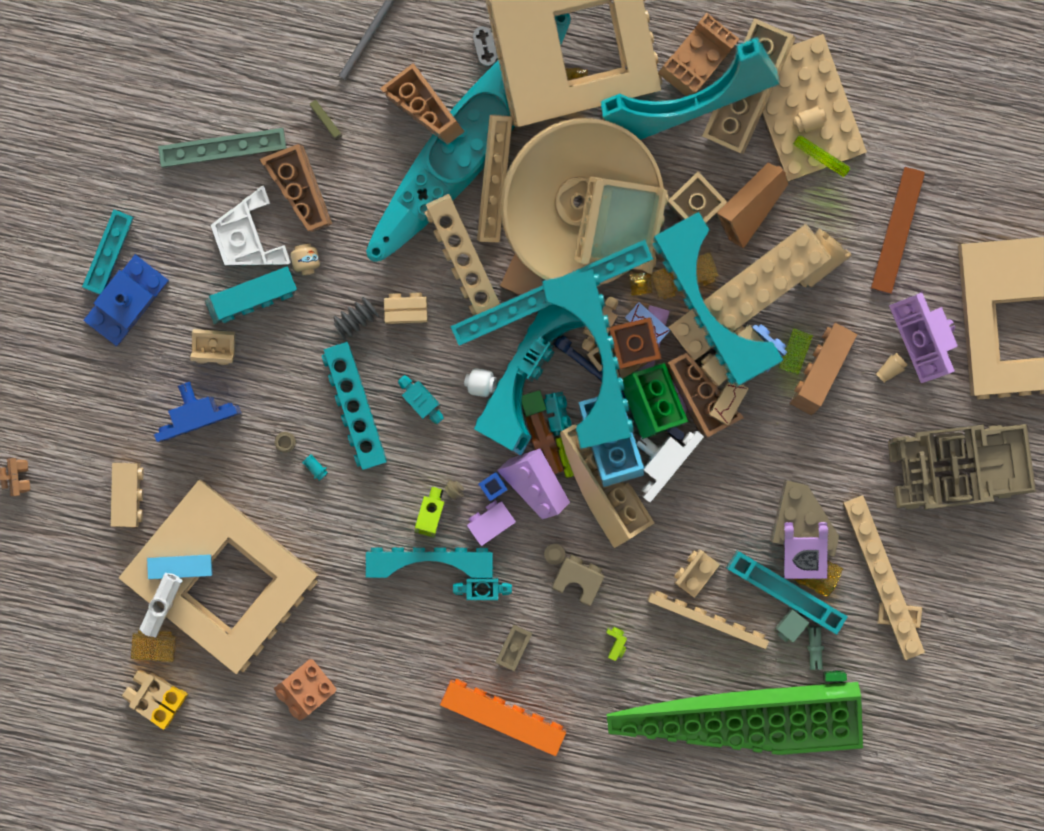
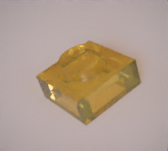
M650 273L629 275L632 296L652 293Z

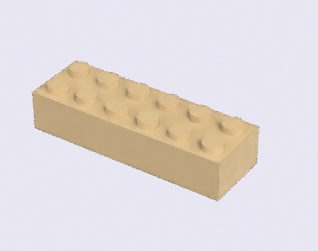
M754 18L744 42L757 37L777 68L779 76L796 37ZM774 86L714 110L702 136L744 154Z

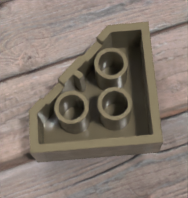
M784 480L770 541L785 545L784 525L786 522L793 523V537H819V523L826 522L828 527L827 555L835 557L839 535L809 486Z

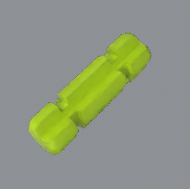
M557 438L556 443L560 448L559 454L562 466L565 468V477H573L574 474L567 458L562 438Z

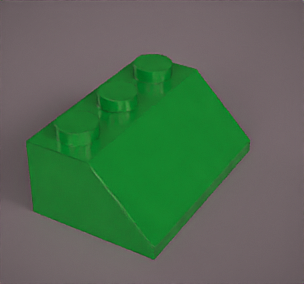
M665 363L634 372L622 379L624 385L623 392L642 439L660 434L688 422Z

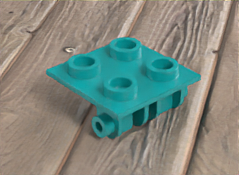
M538 337L537 340L534 339L530 346V349L540 355L538 356L530 350L527 351L537 357V360L534 361L524 355L534 365L522 359L517 367V373L523 377L525 374H528L527 379L530 382H533L534 379H539L543 372L541 367L544 362H549L554 355L552 350L554 346L550 342L544 345L546 340Z

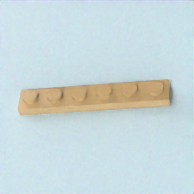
M490 115L477 234L479 242H500L502 223L501 198L507 175L513 118L511 116Z
M656 591L655 594L650 592L648 602L761 648H767L769 641L764 639L766 635L754 630L752 634L745 631L746 627L734 622L732 626L725 623L727 619L715 615L714 618L706 615V610L695 606L693 610L686 607L688 603L676 599L673 602L668 600V595Z

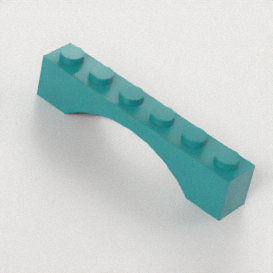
M371 547V551L366 552V578H387L393 572L406 565L422 561H436L452 565L464 571L471 578H493V551H489L487 547H477L476 551H467V547H456L455 551H446V547H434V551H425V547H413V551H404V547H392V551H383V547Z
M736 550L726 567L731 572L836 635L848 617Z

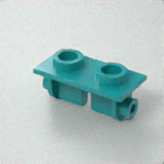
M563 391L545 395L546 399H544L547 414L553 412L555 414V417L548 418L550 431L553 432L554 436L560 435V432L572 426L571 419L566 410L567 399L563 395Z

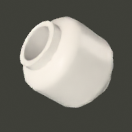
M475 368L470 374H466L464 381L468 392L471 395L488 397L491 393H494L497 384V378L494 377L492 371Z

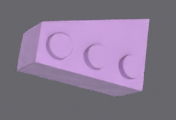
M541 449L510 458L497 470L541 519L558 515L570 503Z

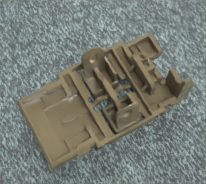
M1027 424L1006 427L1001 425L990 426L988 429H984V425L925 431L914 433L912 438L909 436L895 437L888 441L890 463L901 462L904 486L893 488L896 509L906 508L907 510L923 506L924 510L931 508L993 502L994 497H998V499L1010 498L1011 495L1036 492ZM956 431H964V433H965V435H963V433H961V432L935 435V443H934V435H933V434L947 433V432H956ZM965 439L968 459L973 458L974 463L958 465L957 459L965 458L963 440ZM937 460H950L951 466L934 468L933 463L937 462ZM959 469H975L974 473H970L974 501H968L972 499L969 491L968 475L959 474ZM951 470V476H942L940 480L939 477H935V472Z

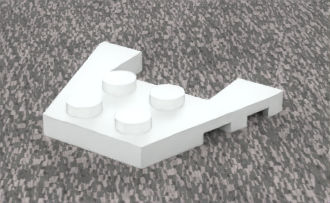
M265 186L259 187L253 194L246 197L240 204L211 225L225 266L292 264L285 245L264 252L250 211L271 204Z

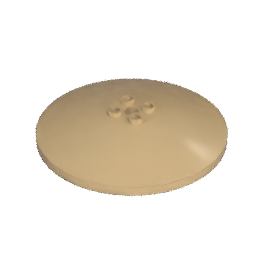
M593 118L563 121L548 127L534 136L514 159L507 173L502 191L501 217L503 228L516 256L528 269L545 280L558 278L588 265L581 264L575 261L574 258L590 177L655 186L664 189L660 170L651 152L634 134L619 125ZM618 188L612 190L600 253L602 257H607L640 241H646L654 194ZM580 195L582 197V204L575 207L573 200L576 196ZM626 271V272H624V273H622V274H620V275H617V276H615V277H613V278H611V279H608V280H606V281L600 283V285H603V284H606V283H608V282L614 281L615 279H617V278L623 276L624 274H626L628 271Z

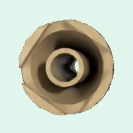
M820 228L816 231L815 236L832 258L799 282L805 288L807 285L810 287L814 286L852 255L847 249L842 248L838 241Z

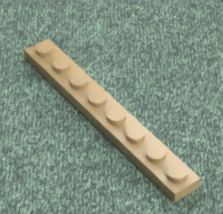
M862 495L843 502L904 660L925 653L864 496Z

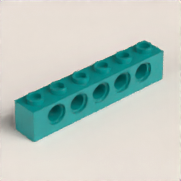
M349 342L323 349L325 354L321 356L325 367L329 366L331 374L328 375L332 387H336L338 393L334 395L338 407L342 406L344 414L341 415L344 427L348 426L351 433L347 435L350 446H355L357 452L354 455L357 467L361 466L362 470L386 463V455ZM343 360L346 363V370L339 373L335 369V364ZM346 380L351 381L353 384V389L348 393L344 392L341 387L342 383ZM352 400L359 403V410L355 413L350 412L348 409V404ZM359 420L366 424V429L362 433L357 432L354 428L355 423ZM365 440L372 443V450L369 453H365L361 449V444Z

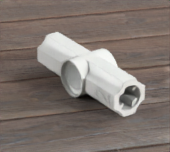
M169 573L164 574L153 600L149 603V609L139 629L143 634L157 637L181 585L182 580L178 576ZM157 601L162 602L165 608H159Z

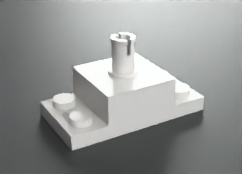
M698 431L688 432L681 441L684 443L683 446L673 438L667 437L659 447L648 438L642 439L641 437L640 439L647 445L645 446L640 441L636 445L650 456V460L644 466V471L654 479L653 482L648 481L643 487L642 491L644 493L642 497L651 502L704 436Z

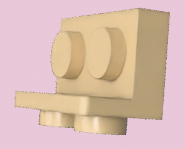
M700 549L697 552L694 550L687 558L688 565L685 568L681 567L674 576L676 578L674 583L694 598L720 565Z

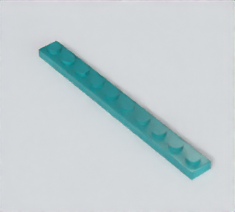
M643 240L567 275L593 269V273H598L599 281L602 283L653 260L646 241ZM542 285L450 327L458 345L461 346L552 304L546 302Z

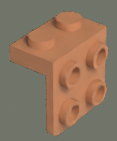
M309 659L273 688L276 691L277 697L282 702H285L292 716L298 718L299 721L312 713L336 692V687L312 659Z

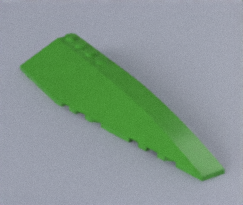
M858 682L705 695L650 704L607 714L608 734L631 737L642 735L646 736L647 739L658 737L666 738L667 741L671 742L683 740L687 744L720 748L722 746H730L736 750L747 748L753 749V752L762 753V750L771 751L772 754L776 755L863 748L862 702Z

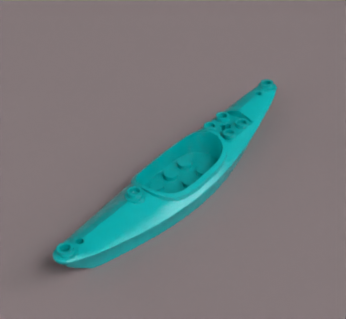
M569 13L554 16L560 46L570 25L571 18ZM499 60L469 89L450 111L464 130V133L448 145L432 134L417 156L371 237L366 250L369 260L380 262L402 247L429 223L425 211L428 210L426 204L447 194L450 195L453 201L484 169L490 115L511 116ZM425 190L427 191L428 198L426 200L423 198L421 201L418 199L420 197L418 193Z

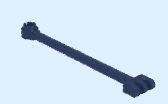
M563 335L561 338L558 337L553 345L602 381V371L599 372L594 364L570 346L572 342ZM622 390L621 395L625 399L626 397ZM677 427L667 430L668 434L676 440L684 438V433Z

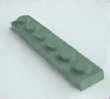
M284 128L158 146L162 168L287 149Z

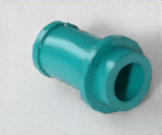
M312 454L302 462L314 475V479L320 481L328 474L327 467H323Z

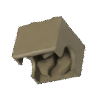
M573 554L570 557L566 556L552 583V588L563 593L569 583H578L582 586V593L579 597L580 602L591 606L604 579V575L601 573L602 568L592 563L589 566L582 564L583 559Z

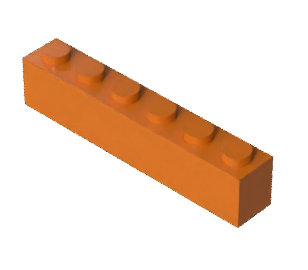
M456 679L455 682L450 680L440 703L441 706L551 755H557L566 735L563 725L554 721L549 724L543 721L544 717L533 713L531 716L525 713V709L514 704L513 707L506 705V700L494 696V698L486 696V691L477 687L474 690L466 687V682Z

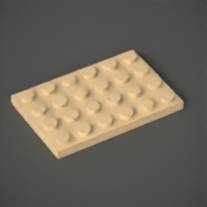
M824 34L792 45L778 76L780 84L774 86L762 112L781 167L786 172L785 177L788 182L867 153ZM818 106L819 110H824L827 121L824 122V127L807 133H799L794 119L795 116H798V113Z

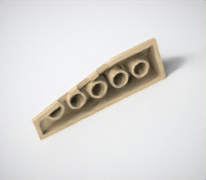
M574 424L560 432L567 458L590 510L612 546L616 548L653 525L654 521L629 483L620 482L603 487L591 446L580 448L575 428L577 425Z

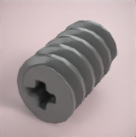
M362 297L363 305L355 302V310L350 306L347 307L349 314L341 311V319L336 315L333 316L334 325L344 340H346L345 333L353 336L352 329L360 331L359 324L367 327L366 319L374 322L373 315L380 318L371 302Z

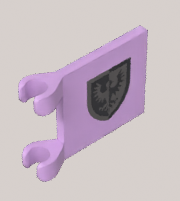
M786 522L784 525V578H827V523H819V537H793V523Z

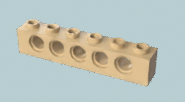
M447 194L426 204L428 210L425 211L429 223H435L437 228L434 230L438 242L443 241L446 247L442 251L447 261L452 260L455 266L451 270L456 280L461 279L463 286L460 289L464 298L469 297L472 303L469 306L472 315L475 316L500 305L450 195ZM443 216L451 218L450 223L446 226L439 223ZM457 235L459 236V242L454 245L449 244V237ZM459 255H468V260L465 263H458L457 258ZM469 273L477 274V278L473 282L466 281V276ZM478 292L486 294L485 298L481 301L475 300V295Z

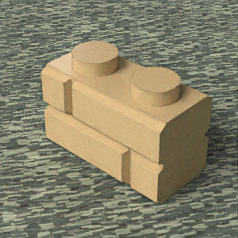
M410 293V297L401 298V294H389V298H384L385 324L428 323L427 297H422V293Z

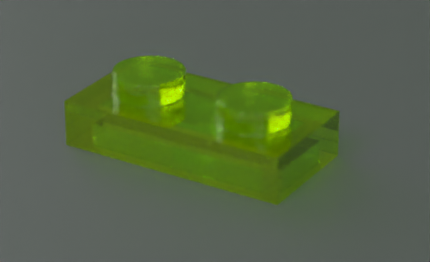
M793 328L785 348L787 353L785 356H782L783 361L779 364L778 368L799 375L813 335Z

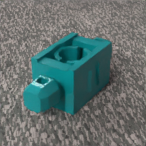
M403 375L398 380L400 387L407 390L402 395L403 398L423 419L429 415V419L433 423L439 424L444 419L440 410L437 411L435 409L440 403L420 381L412 384V380L408 376Z
M467 578V584H463V582L453 584V593L456 595L467 593V600H498V593H502V595L512 594V584L502 582V585H498V578ZM472 582H477L474 588H477L480 583H484L488 588H491L489 582H493V596H488L491 590L483 595L474 590L476 595H472Z

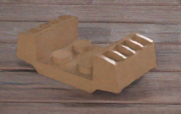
M706 13L686 40L663 65L658 74L685 96L695 94L737 44L739 38Z

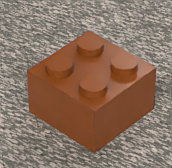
M651 317L609 327L619 369L662 359Z

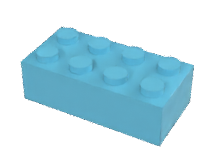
M598 397L579 402L582 420L590 413ZM630 432L631 437L591 446L603 487L644 475V467L633 432Z

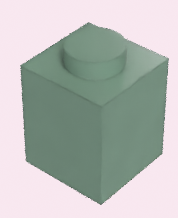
M790 608L775 627L779 631L777 635L785 642L790 639L794 643L809 622Z

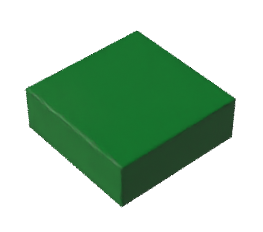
M540 390L522 396V405L526 416L546 410Z
M824 671L823 680L826 682L847 681V674L844 671Z

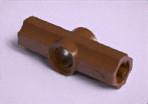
M539 412L525 417L533 437L532 442L535 450L541 449L554 474L564 471L556 451L555 440L552 432H549L543 413Z

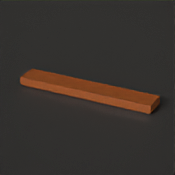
M904 167L871 289L892 294L925 172L909 167Z

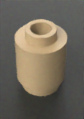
M818 106L800 112L798 116L794 117L799 133H807L824 127V122L827 121L824 110H819Z

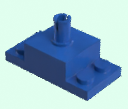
M135 254L125 268L116 273L95 300V306L83 321L118 347L169 280Z
M187 382L183 385H178L184 402L183 406L168 411L173 424L158 428L159 432L155 433L154 436L156 442H163L242 413L240 407L237 405L233 406V403H227L217 408L214 397L208 396L200 400L196 399L191 382Z

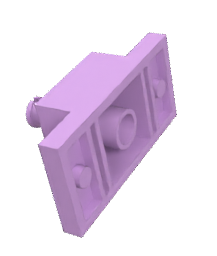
M923 293L889 305L920 382L924 383L954 372L947 351L958 347L952 333L955 330V325L949 326L954 322L946 319L942 307L930 311Z

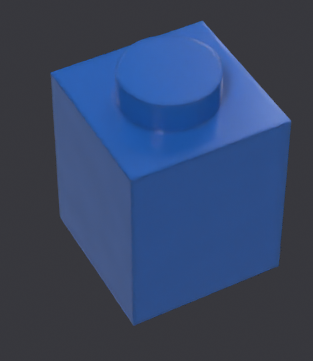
M497 472L479 483L489 501H492L508 490Z

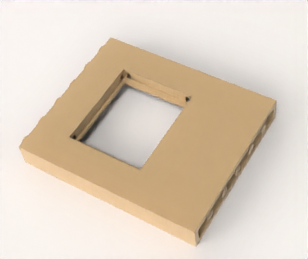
M485 0L510 115L513 117V126L520 127L601 106V101L617 94L634 98L661 91L662 76L658 74L657 70L658 56L653 51L652 43H654V37L652 32L649 31L648 23L650 22V17L644 7L645 0H613V3L611 0ZM609 3L622 67L568 81L554 16Z
M1044 237L958 245L971 396H977V400L990 399L989 394H998V398L1011 397L1012 392H1019V396L1032 395L1031 391L1040 390V394H1044V358L1000 361L996 303L1044 299Z
M200 479L124 570L119 579L150 603L162 579H148L147 558L211 554L213 562L228 542L273 578L237 624L231 629L187 593L200 577L180 578L182 580L181 585L166 617L237 674L239 671L244 672L251 664L248 660L253 654L257 656L262 651L264 640L266 638L271 640L278 630L275 627L278 623H285L291 615L288 611L294 605L297 608L303 601L304 597L302 594L305 590L311 591L318 581L315 578L318 574ZM157 601L158 607L164 609V604Z

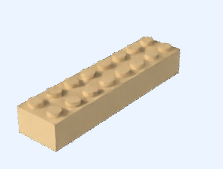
M805 224L706 298L704 303L713 317L723 327L733 332L832 257L808 225ZM690 310L670 325L669 329L695 361L712 347H709L704 338L706 333L703 328L699 329L694 320L696 315L693 310Z

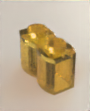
M138 629V633H133L131 659L174 662L176 636L172 635V631H159L157 637L143 634Z

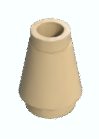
M898 353L895 355L891 354L876 374L885 383L887 380L905 371L904 368L908 364Z

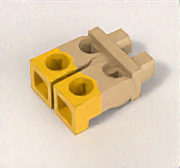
M138 670L133 680L141 685L139 691L129 686L122 697L130 703L129 707L135 709L164 730L171 723L177 713L176 711L179 710L188 693L176 688L153 672L148 674Z

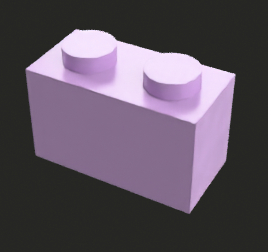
M496 500L486 506L487 511L482 515L477 512L468 519L470 523L467 526L481 546L516 522L502 501L499 503Z

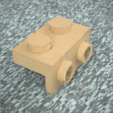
M193 329L191 361H196L200 364L217 362L220 365L233 363L235 356V332Z

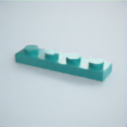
M113 209L82 285L83 288L101 294L106 288L134 217Z

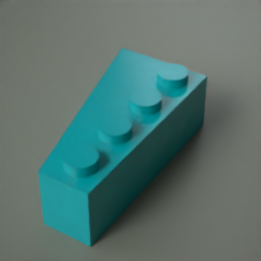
M287 266L213 294L206 299L205 304L214 325L220 322L224 324L234 320V317L240 314L245 316L253 313L257 307L261 306L262 309L269 307L277 299L281 298V301L292 298V293L297 288Z

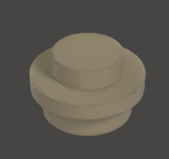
M281 432L275 438V446L280 452H290L296 445V439L290 432Z
M450 480L447 482L445 491L452 499L457 500L464 496V488L458 481Z
M550 544L545 549L544 557L548 563L557 565L564 560L565 550L559 544Z

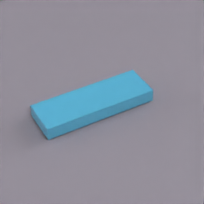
M211 554L147 558L148 579H162L165 573L174 574L179 578L213 575Z

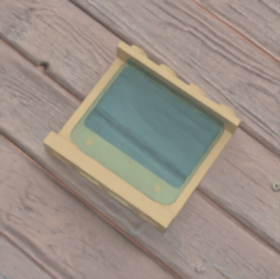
M590 177L574 260L581 264L589 265V263L596 262L645 240L653 260L633 269L643 270L652 274V270L656 265V252L652 243H654V236L660 233V228L664 224L663 212L664 207L668 203V190L661 187Z

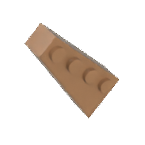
M414 63L380 88L388 100L447 145L464 133V130Z
M297 144L259 159L308 231L315 232L333 225L303 145Z
M834 323L831 327H826L822 335L824 340L821 345L818 344L812 354L815 357L812 363L809 362L803 372L805 376L802 381L798 382L794 390L795 394L789 404L811 416L822 406L857 336L856 333L837 323Z
M687 353L665 363L671 379L699 433L704 436L703 438H707L744 418L736 410L729 425H725L709 415L721 392Z

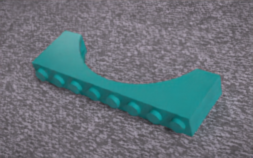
M756 37L737 45L736 55L729 69L721 78L704 90L687 97L669 101H643L617 94L601 101L603 118L607 122L623 127L634 134L639 140H642L780 84L777 68Z
M697 212L654 236L652 246L658 255L661 253L665 261L662 263L666 271L673 274L675 278L673 283L678 292L682 290L686 297L683 299L688 310L692 309L696 317H694L697 326L699 329H704L706 333L704 338L709 347L713 346L716 350L715 358L720 366H725L727 370L725 375L731 385L735 384L738 387L778 365L783 359L773 342L753 341L730 332L713 317L706 307L698 288L696 264L700 246L708 234L709 228L701 214Z
M592 269L542 281L546 302L562 307L580 319L595 339L601 356L602 383L598 398L587 417L575 427L580 448L631 437L630 432H634L631 419L627 420L626 411H629L627 399H622L621 395L624 385L622 378H618L616 370L619 369L617 357H613L611 349L615 348L613 338L607 334L606 328H609L610 325L608 316H603L601 308L605 307L603 295H598L597 286H600L598 273L594 274Z
M554 304L539 310L535 320L528 327L525 338L518 345L515 356L508 363L505 374L498 381L495 392L488 399L485 410L477 419L474 429L515 453L522 455L531 439V435L527 430L522 413V393L527 374L524 377L518 374L517 367L522 359L533 364L524 355L535 361L536 357L527 352L528 350L539 355L530 349L534 339L537 340L538 337L546 340L544 345H547L548 342H552L563 333L585 327L584 323L571 312Z

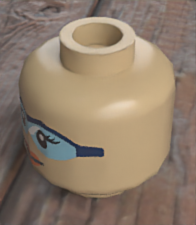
M311 244L295 246V250L291 252L294 271L302 272V276L314 274V269L320 266L317 249L311 247Z

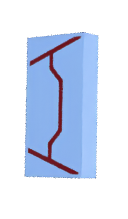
M639 302L625 318L629 322L651 317L659 344L670 332V329Z

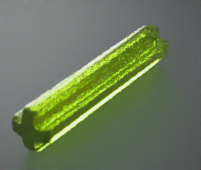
M798 135L795 139L794 146L842 177H845L850 171L848 165L803 136Z

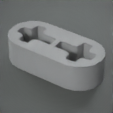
M478 27L473 33L478 60L481 65L491 67L497 60L492 33L487 27ZM480 31L489 35L486 37V45H482L481 39L476 38L479 36ZM485 48H488L489 54L494 56L491 58V62L481 58L485 56Z

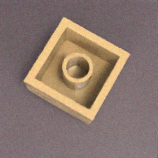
M697 172L668 200L667 205L682 220L699 212L706 223L727 201Z

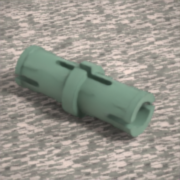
M815 626L816 635H814V627H808L809 646H807V651H810V670H816L815 661H817V669H823L822 650H824V646L821 643L822 627Z

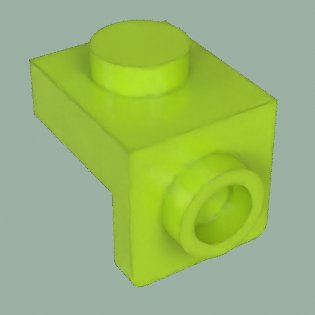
M613 627V629L607 628L606 633L616 638L608 658L616 661L618 657L622 658L627 647L624 644L627 637L624 636V631Z

